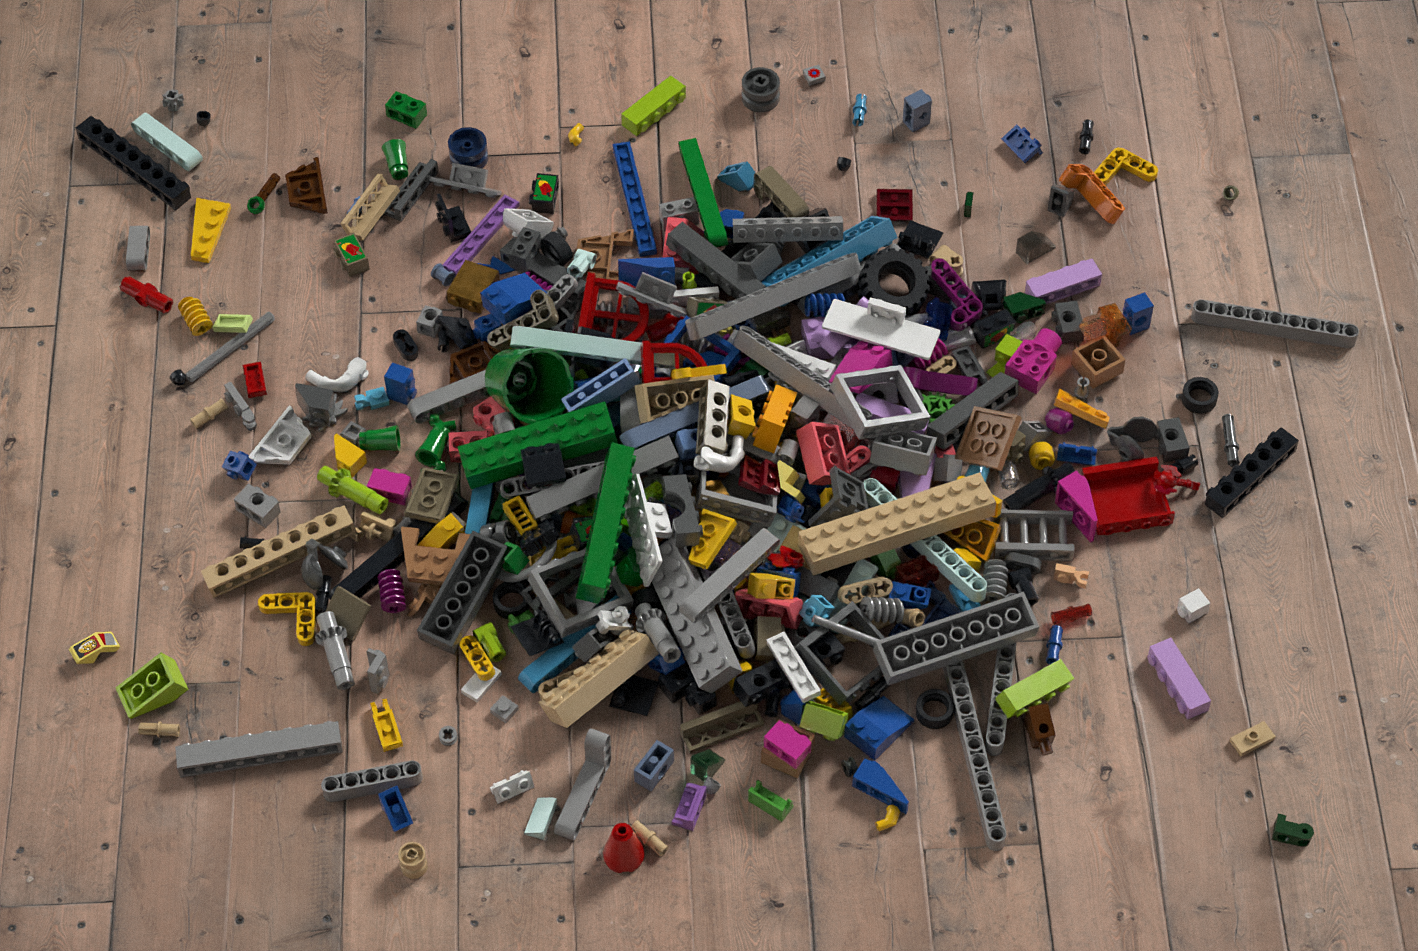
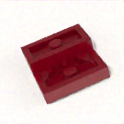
M877 189L876 215L878 217L890 218L891 221H913V189Z
M745 455L740 463L738 485L754 492L778 495L780 493L778 465L767 459L760 463Z

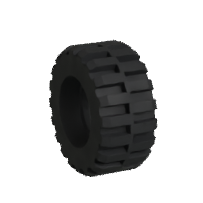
M889 248L887 252L885 249L880 250L878 254L874 253L866 261L859 274L857 282L858 298L861 299L865 296L868 300L871 297L900 305L906 308L905 316L914 315V313L916 314L920 310L930 291L928 270L925 266L922 267L923 262L919 258L915 259V255L911 252L907 254L905 250L899 249V251H895V248ZM883 274L899 276L907 284L909 294L902 297L889 295L881 288L878 276Z

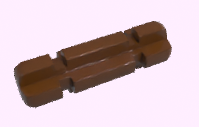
M273 173L257 194L264 202L276 187V184L281 180L280 176Z

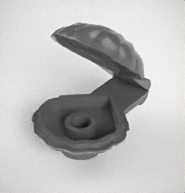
M1133 417L1123 426L1108 428L1107 434L1111 445L1119 448L1118 452L1124 460L1143 459L1144 452L1137 442L1143 443L1152 440L1157 432V425L1146 417Z
M314 539L306 542L307 556L303 560L301 573L303 580L311 589L318 590L323 584V574L318 563L317 547L325 557L345 571L346 569L348 570L349 567L345 560L347 554L337 546L333 548L323 546Z

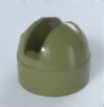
M1229 185L1224 188L1223 195L1228 200H1234L1239 196V190L1237 187Z

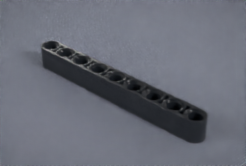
M456 491L445 517L452 512L459 516L468 505V501ZM415 519L406 527L419 528L418 545L437 524ZM401 531L330 591L328 598L331 600L338 586H341L358 598H362L379 583L378 575L382 571L395 570L405 561Z

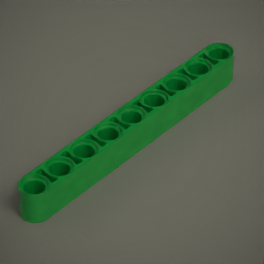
M691 138L678 141L682 161L707 241L716 248L727 246V234L697 139Z

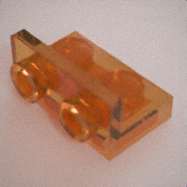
M1115 303L1098 308L1095 323L1115 348L1119 347L1122 335L1130 333L1132 331L1131 326Z

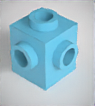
M812 595L803 603L799 614L804 618L803 621L808 626H821L812 622L813 616L817 615L829 620V616L835 607L822 595Z

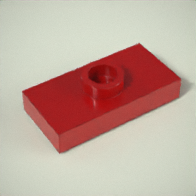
M261 361L242 365L248 398L267 395Z

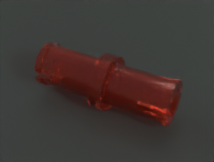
M1089 603L1077 607L1069 606L1065 610L1051 612L1053 624L1066 621L1074 622L1078 618L1092 616V608Z

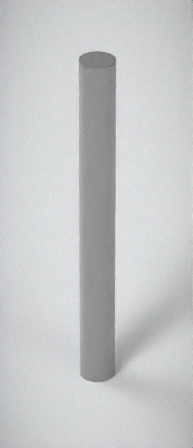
M814 615L812 618L813 623L873 646L875 641L880 640L817 615Z

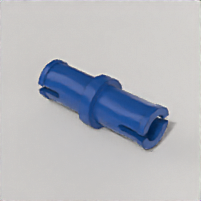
M1058 625L1050 628V638L1046 644L1048 648L1046 661L1050 665L1059 660V652L1063 645L1061 642L1063 629Z

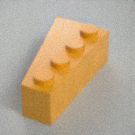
M777 384L774 391H769L766 399L769 403L765 402L761 412L764 415L760 414L756 425L760 427L756 426L752 437L755 440L752 446L773 454L775 453L798 392Z
M983 519L942 534L986 562L991 557L1001 526L1000 524Z

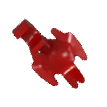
M1162 464L1161 468L1164 471H1154L1153 477L1159 483V485H1155V488L1166 495L1176 493L1177 489H1174V486L1199 490L1200 482L1177 478L1182 475L1175 466Z

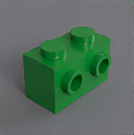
M397 91L385 104L386 117L415 129L418 128L427 116L426 103Z

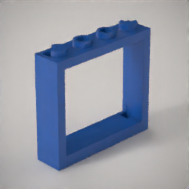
M685 316L683 320H680L676 324L673 333L666 336L664 343H677L687 331L685 321L690 319V317ZM713 333L703 338L728 353L721 362V364H726L727 374L714 375L715 382L722 384V378L729 375L741 360L742 355L741 351L733 344ZM654 373V377H661Z

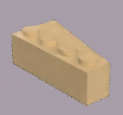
M714 375L635 385L640 424L698 402L700 400V388L708 380L715 381Z

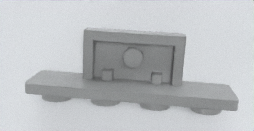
M452 163L450 180L439 177H430L429 179L436 186L444 187L445 184L451 185V189L460 191L462 188L468 189L469 193L478 194L483 192L485 196L495 198L496 195H501L502 193L499 190L485 188L488 170L458 163Z
M642 272L636 288L621 282L617 283L616 289L624 296L631 295L636 297L637 301L644 304L646 302L653 304L654 308L661 311L663 309L670 311L671 315L678 318L681 316L685 317L687 314L686 309L670 303L677 288L673 284Z

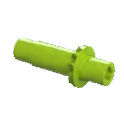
M323 466L319 470L317 480L329 487L328 492L331 496L338 498L340 495H343L378 514H382L386 510L388 499L352 479L349 470L342 468L335 471L328 466Z

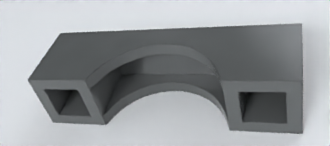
M686 474L663 476L662 494L665 504L674 506L682 512L681 516L673 519L672 535L675 547L699 545L700 537H703L702 525L698 524L699 512L695 511L696 502L695 497L691 496V482L687 481Z

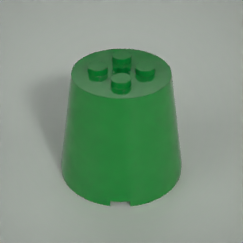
M545 348L507 349L501 351L490 360L485 371V386L489 395L514 417L528 424L561 415L566 409L561 399L573 392L574 381L573 377H571L568 363L558 353Z

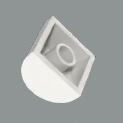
M504 208V225L513 231L512 236L518 237L523 227L540 232L542 239L553 228V221L532 210Z

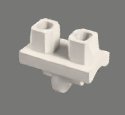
M618 606L614 611L600 610L597 614L600 620L596 627L601 634H606L610 630L614 635H620L622 631L634 628L627 621L630 614L626 607Z

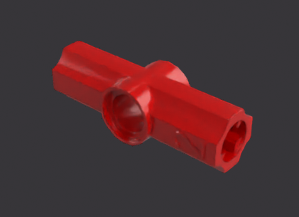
M125 276L119 286L120 290L134 297L141 306L147 307L149 305L162 313H168L171 310L173 299L158 292L157 288L151 283L143 284L130 276Z
M670 313L666 314L661 321L647 327L646 333L649 340L655 342L666 337L668 334H672L676 324L685 317L681 316L678 318Z

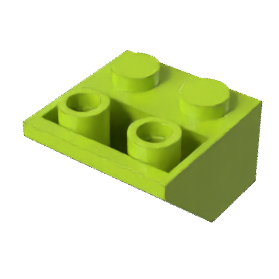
M809 701L805 705L799 727L814 734H822L823 738L835 741V739L838 740L844 735L848 713Z

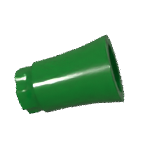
M392 139L382 145V151L392 178L394 180L407 178L408 163L405 141Z
M438 424L430 430L423 444L415 452V457L421 464L428 467H436L435 463L441 461L443 451L449 441V429Z
M398 425L360 432V449L368 451H400L401 437Z

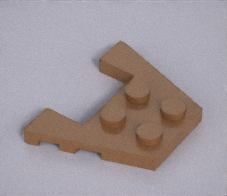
M627 229V232L624 233L612 232L611 235L604 237L597 235L578 239L577 249L597 255L593 269H587L584 276L591 272L595 273L596 278L618 280V271H610L613 246H632L634 229Z
M401 526L408 581L442 585L470 534H458L455 550L416 546L419 528Z

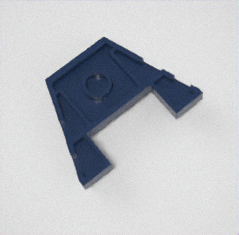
M929 580L925 588L932 589L929 602L934 604L935 607L925 618L923 625L961 613L955 604L952 605L946 598V595L942 591L940 592L935 587V584ZM897 623L888 634V637L911 629L901 623Z

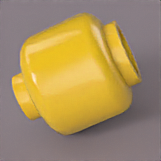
M1036 442L1029 448V458L1034 468L1042 470L1044 467H1051L1054 464V452L1049 443Z

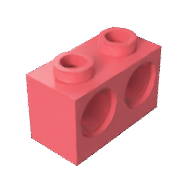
M490 396L473 408V420L478 426L481 425L484 430H487L488 437L494 436L492 424L494 416L506 411Z
M487 430L449 433L450 461L461 463L458 446L487 438Z

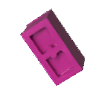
M374 468L366 487L388 499V502L405 506L410 488L412 489L411 476L403 473L389 472L386 469Z
M780 720L764 736V747L794 769H797L808 753H811L812 743L805 735H800L794 731L791 725L788 723L784 724Z

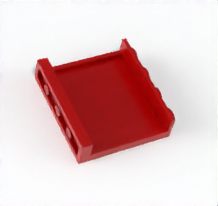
M1157 456L1082 468L1081 476H1084L1088 481L1095 507L1097 535H1111L1117 532H1130L1136 529H1149L1151 527L1173 524L1175 511L1170 510L1166 494L1161 493L1155 488V485H1159L1158 480L1153 477L1154 471H1158L1159 461Z

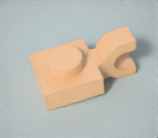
M1056 563L1053 580L1073 584V581H1075L1079 587L1086 589L1087 581L1081 580V578L1088 579L1089 571H1076V567Z

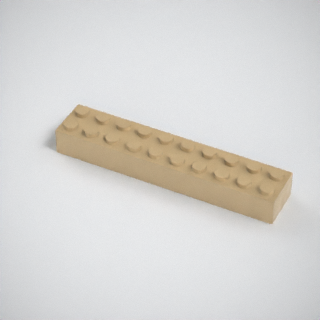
M979 472L799 531L798 546L812 575H816L995 516L996 501Z

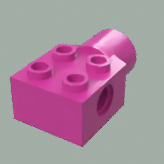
M1043 328L1033 340H1023L1005 365L1004 374L1017 379L1018 386L1037 395L1055 369L1056 352L1062 345L1060 336L1050 329Z

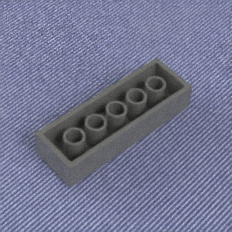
M472 531L417 629L419 639L455 655L460 646V641L465 637L503 568L504 558L509 553L508 546Z

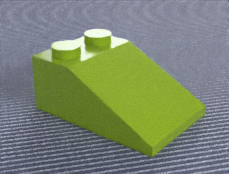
M162 652L116 687L130 719L169 704L189 690L176 661Z

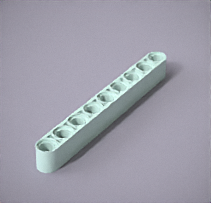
M523 326L512 327L510 346L513 348H545L562 355L620 362L626 358L629 364L641 365L640 342ZM654 353V367L675 369V354Z
M868 478L864 481L867 504L871 508L897 500L876 479ZM937 535L910 543L971 601L981 602L985 599L986 580Z

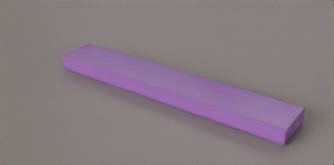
M504 194L444 262V268L449 272L455 273L456 277L464 261H472L504 224V208L517 209L520 206L519 201Z

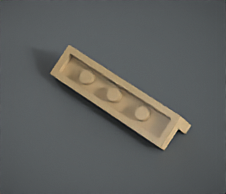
M377 174L340 223L346 234L355 233L357 239L363 241L400 192L398 186L388 185L383 175ZM380 182V184H381L382 187H381L380 190L377 192V186H378V183ZM371 194V202L368 204V197ZM362 206V214L358 217L359 209ZM353 219L352 227L350 228L348 223Z

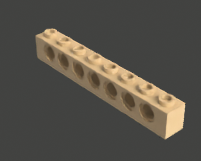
M345 505L334 508L324 515L317 516L311 521L299 524L289 531L282 532L276 537L264 540L252 548L243 550L241 553L227 557L217 564L209 565L206 569L201 570V573L213 598L307 556L306 542L310 539L318 541L323 546H329L357 533Z

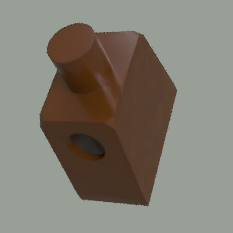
M1048 703L1028 707L1023 722L1032 748L1039 747L1042 756L1052 754L1051 744L1056 735Z

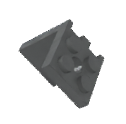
M833 466L829 473L834 497L808 520L809 526L814 527L833 519H839L868 509L864 482Z

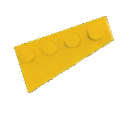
M196 198L191 259L193 261L210 262L231 211L230 203Z

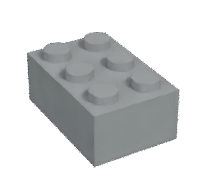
M915 432L875 437L870 463L891 467L898 471L912 472L915 475L926 476L934 456L937 438Z

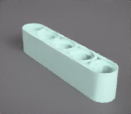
M143 113L131 123L132 129L140 137L185 170L190 171L203 161V157L197 149L148 113Z

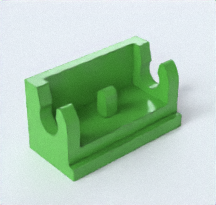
M759 780L756 781L755 788L751 786L748 790V801L781 822H783L794 807L792 800H784L763 787L762 782Z

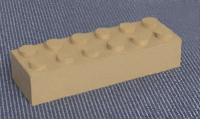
M631 629L625 630L616 641L607 644L601 653L592 656L585 666L577 668L570 678L562 680L555 690L546 693L538 703L551 722L568 728L659 653L646 634Z

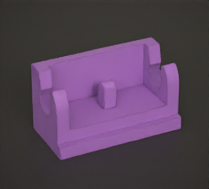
M687 783L672 820V825L691 831L694 830L706 799V786Z

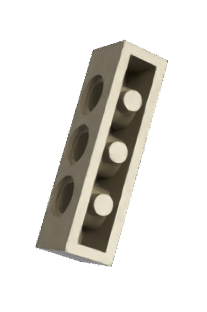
M708 380L700 388L696 454L700 455L702 447H709L713 452L721 455L727 450L726 436L729 430L727 420L730 414L728 404L731 398L728 385Z

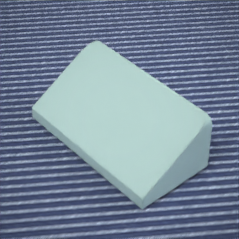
M537 798L524 832L525 835L544 840L557 806L556 798Z

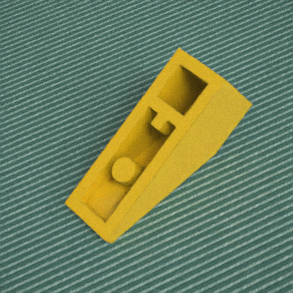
M450 513L435 525L417 546L448 549L457 542L459 533L465 534L464 527Z

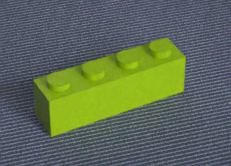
M670 75L621 113L622 126L635 136L645 132L649 126L658 122L663 115L669 113L676 105L685 100L686 86Z
M1060 659L1003 690L995 700L1008 719L1015 715L1018 718L1027 712L1028 707L1040 705L1044 699L1046 702L1056 696L1055 693L1058 691L1063 693L1070 688L1069 684L1075 678Z

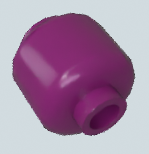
M1056 407L1050 409L1046 414V426L1053 432L1063 435L1073 429L1072 413Z

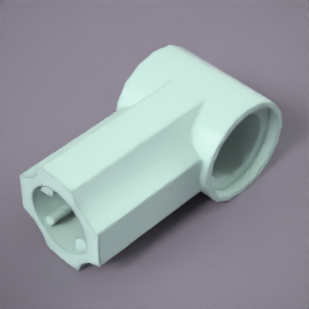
M577 249L574 260L567 268V273L577 280L584 275L587 269H593L597 255Z

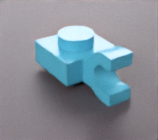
M384 387L365 391L366 396L362 394L354 396L357 410L367 406L374 410L389 405V399Z

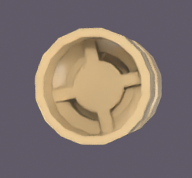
M417 842L403 844L398 852L401 871L407 878L418 879L428 869L425 849Z

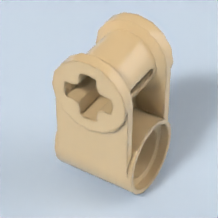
M941 245L929 256L931 264L935 259L942 258L947 261L959 277L962 276L963 257L952 251L948 246Z

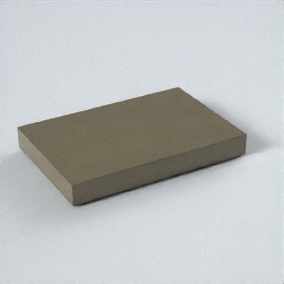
M423 467L405 509V517L438 524L445 518L460 476Z

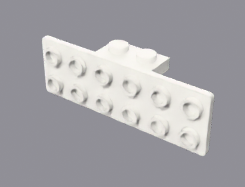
M871 297L868 302V308L833 299L822 324V329L875 345H881L885 348L925 360L930 359L940 335V330L905 320V307Z
M635 473L631 484L628 486L629 495L624 505V508H626L625 519H627L633 549L636 551V562L641 569L640 577L643 580L644 586L649 587L662 564V557L656 537L670 539L673 532L665 504L646 501L640 474Z

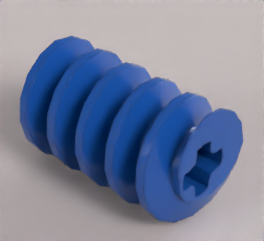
M813 293L808 294L804 303L806 316L810 315V311H812L813 316H817L818 311L820 316H824L825 311L828 313L833 299L845 302L844 295L842 293L837 295L835 293L830 295L828 293L823 295L821 293H816L815 295Z

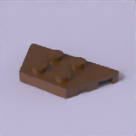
M319 157L313 158L314 162L307 166L303 164L296 170L285 174L290 207L328 214Z
M483 341L450 354L449 384L486 370L490 360L501 351Z

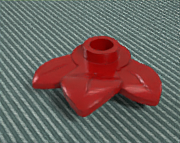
M786 546L780 547V553H771L767 557L768 561L772 562V565L776 567H793L797 569L804 565L803 555Z

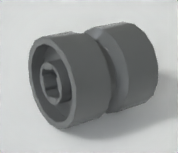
M509 520L496 522V524L482 525L480 528V534L501 544L506 542L514 544L516 541V530L513 523Z

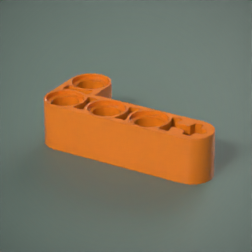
M1069 164L1060 176L1059 182L1063 186L1076 188L1108 223L1115 224L1125 210L1123 204L1089 167L1082 164Z

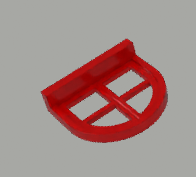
M588 272L578 327L582 326L592 329L594 317L613 319L612 337L615 338L618 320L637 322L638 325L635 330L627 337L619 340L638 342L646 332L649 324L647 302L646 304L636 300V297L629 295L637 303L640 315L620 313L623 295L619 293L616 312L596 310L599 289L619 291L616 289L618 282L633 288L636 287L619 280L596 278L595 273Z
M642 341L641 343L642 384L672 380V377H654V353H674L675 369H679V355L691 360L697 368L707 366L701 355L686 345L678 343H650V341Z

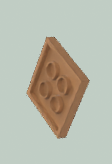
M974 406L955 459L962 460V463L1002 471L1022 417L1016 414Z

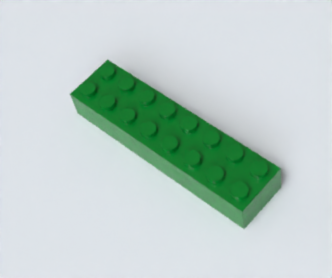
M604 401L458 446L469 487L474 489L523 474L520 450L529 446L539 447L547 443H559L562 459L565 461L610 447L612 442L617 444L618 442Z
M612 442L606 455L575 599L599 604L601 598H605L607 590H609L611 583L609 577L615 563L613 558L618 549L617 539L622 529L620 524L624 518L626 510L624 505L629 495L628 486L631 484L633 476L631 471L636 461V456L633 455L635 448Z

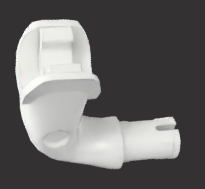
M357 357L349 363L346 372L336 380L329 379L326 376L322 377L313 370H309L305 378L317 387L341 393L352 389L361 380L366 379L369 372L366 369V361Z
M735 435L732 438V449L729 452V457L715 453L709 447H702L700 455L694 459V467L702 471L710 470L719 473L733 470L745 456V451L743 450L744 438L740 435Z

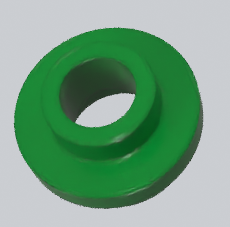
M254 196L248 200L247 208L252 214H260L265 208V202L261 197ZM256 203H259L258 208H254Z

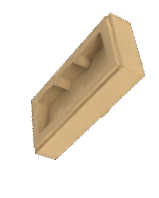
M1265 721L1231 737L1229 741L1241 757L1275 740L1276 736Z

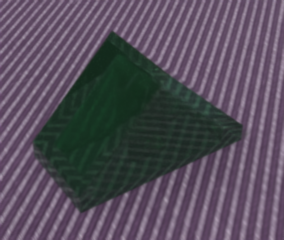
M710 749L692 755L690 759L691 773L705 782L707 777L712 778L726 759Z

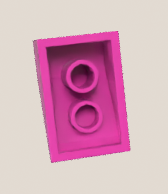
M865 341L858 342L849 349L830 378L829 383L832 384L836 374L893 366L892 350ZM872 384L849 387L851 392L860 394Z
M1076 470L1058 481L1055 504L1061 510L1073 511L1072 523L1091 543L1094 541L1097 516L1088 481Z

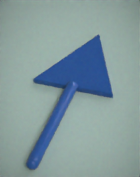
M492 256L490 265L477 263L498 270L499 275L516 271Z

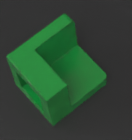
M506 542L504 545L508 546L509 553L504 558L505 562L502 567L505 571L518 575L530 560L518 545Z

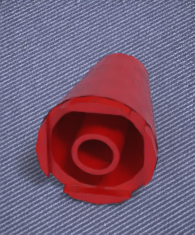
M618 823L613 827L603 849L605 864L610 870L617 873L633 872L641 866L644 860V847L632 827L627 823Z

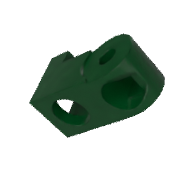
M1278 813L1271 840L1305 847L1310 844L1314 830L1307 823L1298 824L1286 821V815Z

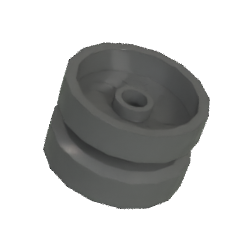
M756 67L747 71L742 78V102L744 106L754 112H767L778 105L780 100V78L777 73L765 67Z

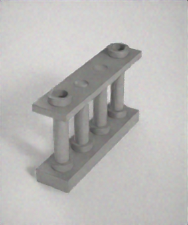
M1001 509V514L994 518V523H999L1001 526V542H996L994 559H1005L1006 553L1015 552L1045 561H1073L1074 544L1067 543L1066 525H1071L1073 511ZM1008 524H1020V543L1009 542ZM1028 524H1039L1040 543H1028ZM1047 525H1059V544L1048 543Z

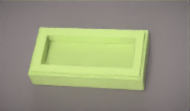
M219 314L212 328L214 332L246 333L253 318L251 315Z

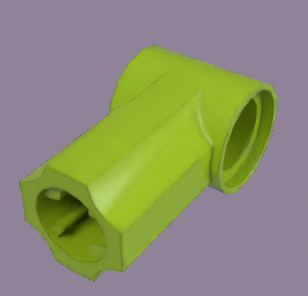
M491 622L472 630L474 637L482 646L491 662H499L506 656V651L500 643L496 629Z

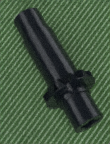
M1066 462L1056 469H1052L1050 466L1044 467L1042 469V476L1003 499L1005 509L1020 510L1051 492L1056 494L1058 481L1075 472L1073 466Z

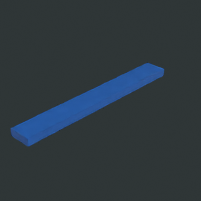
M630 141L612 144L632 229H634L639 257L657 254V248Z

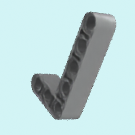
M592 728L587 732L584 742L585 762L554 829V834L571 840L576 839L612 759L610 735Z

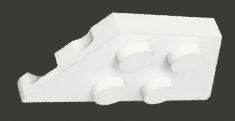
M289 405L249 455V458L255 463L290 465L311 439V433L303 425L302 420L297 417L292 406Z

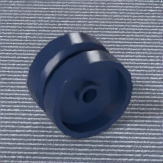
M465 127L454 131L450 135L448 148L451 165L452 163H458L477 168L486 166L488 162L487 140L482 131L472 127Z

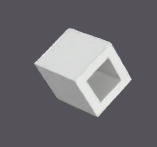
M1198 588L1179 599L1177 611L1182 618H1185L1190 623L1208 613L1210 602Z

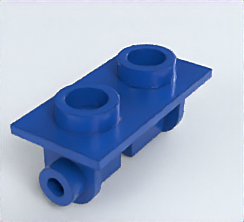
M1063 442V444L1058 446L1057 461L1095 466L1097 449L1094 446L1078 447Z
M789 495L783 496L779 505H777V512L786 516L785 518L793 523H796V521L804 523L805 521L801 519L804 507Z

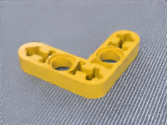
M1120 147L1115 148L1094 171L1105 186L1121 168L1148 182L1156 180L1158 175L1157 166ZM1136 162L1139 166L1133 167L1130 163ZM1112 165L1114 169L1109 170L1105 166Z
M726 364L698 368L687 367L671 371L672 380L727 374Z
M276 593L260 596L258 606L259 610L264 614L297 613L296 635L299 644L302 646L313 644L316 628V601L312 593ZM291 600L292 604L286 607L282 605V602ZM305 600H309L308 609H305ZM310 616L311 620L305 623L301 621V618ZM304 629H307L308 631L307 638H303L305 633Z

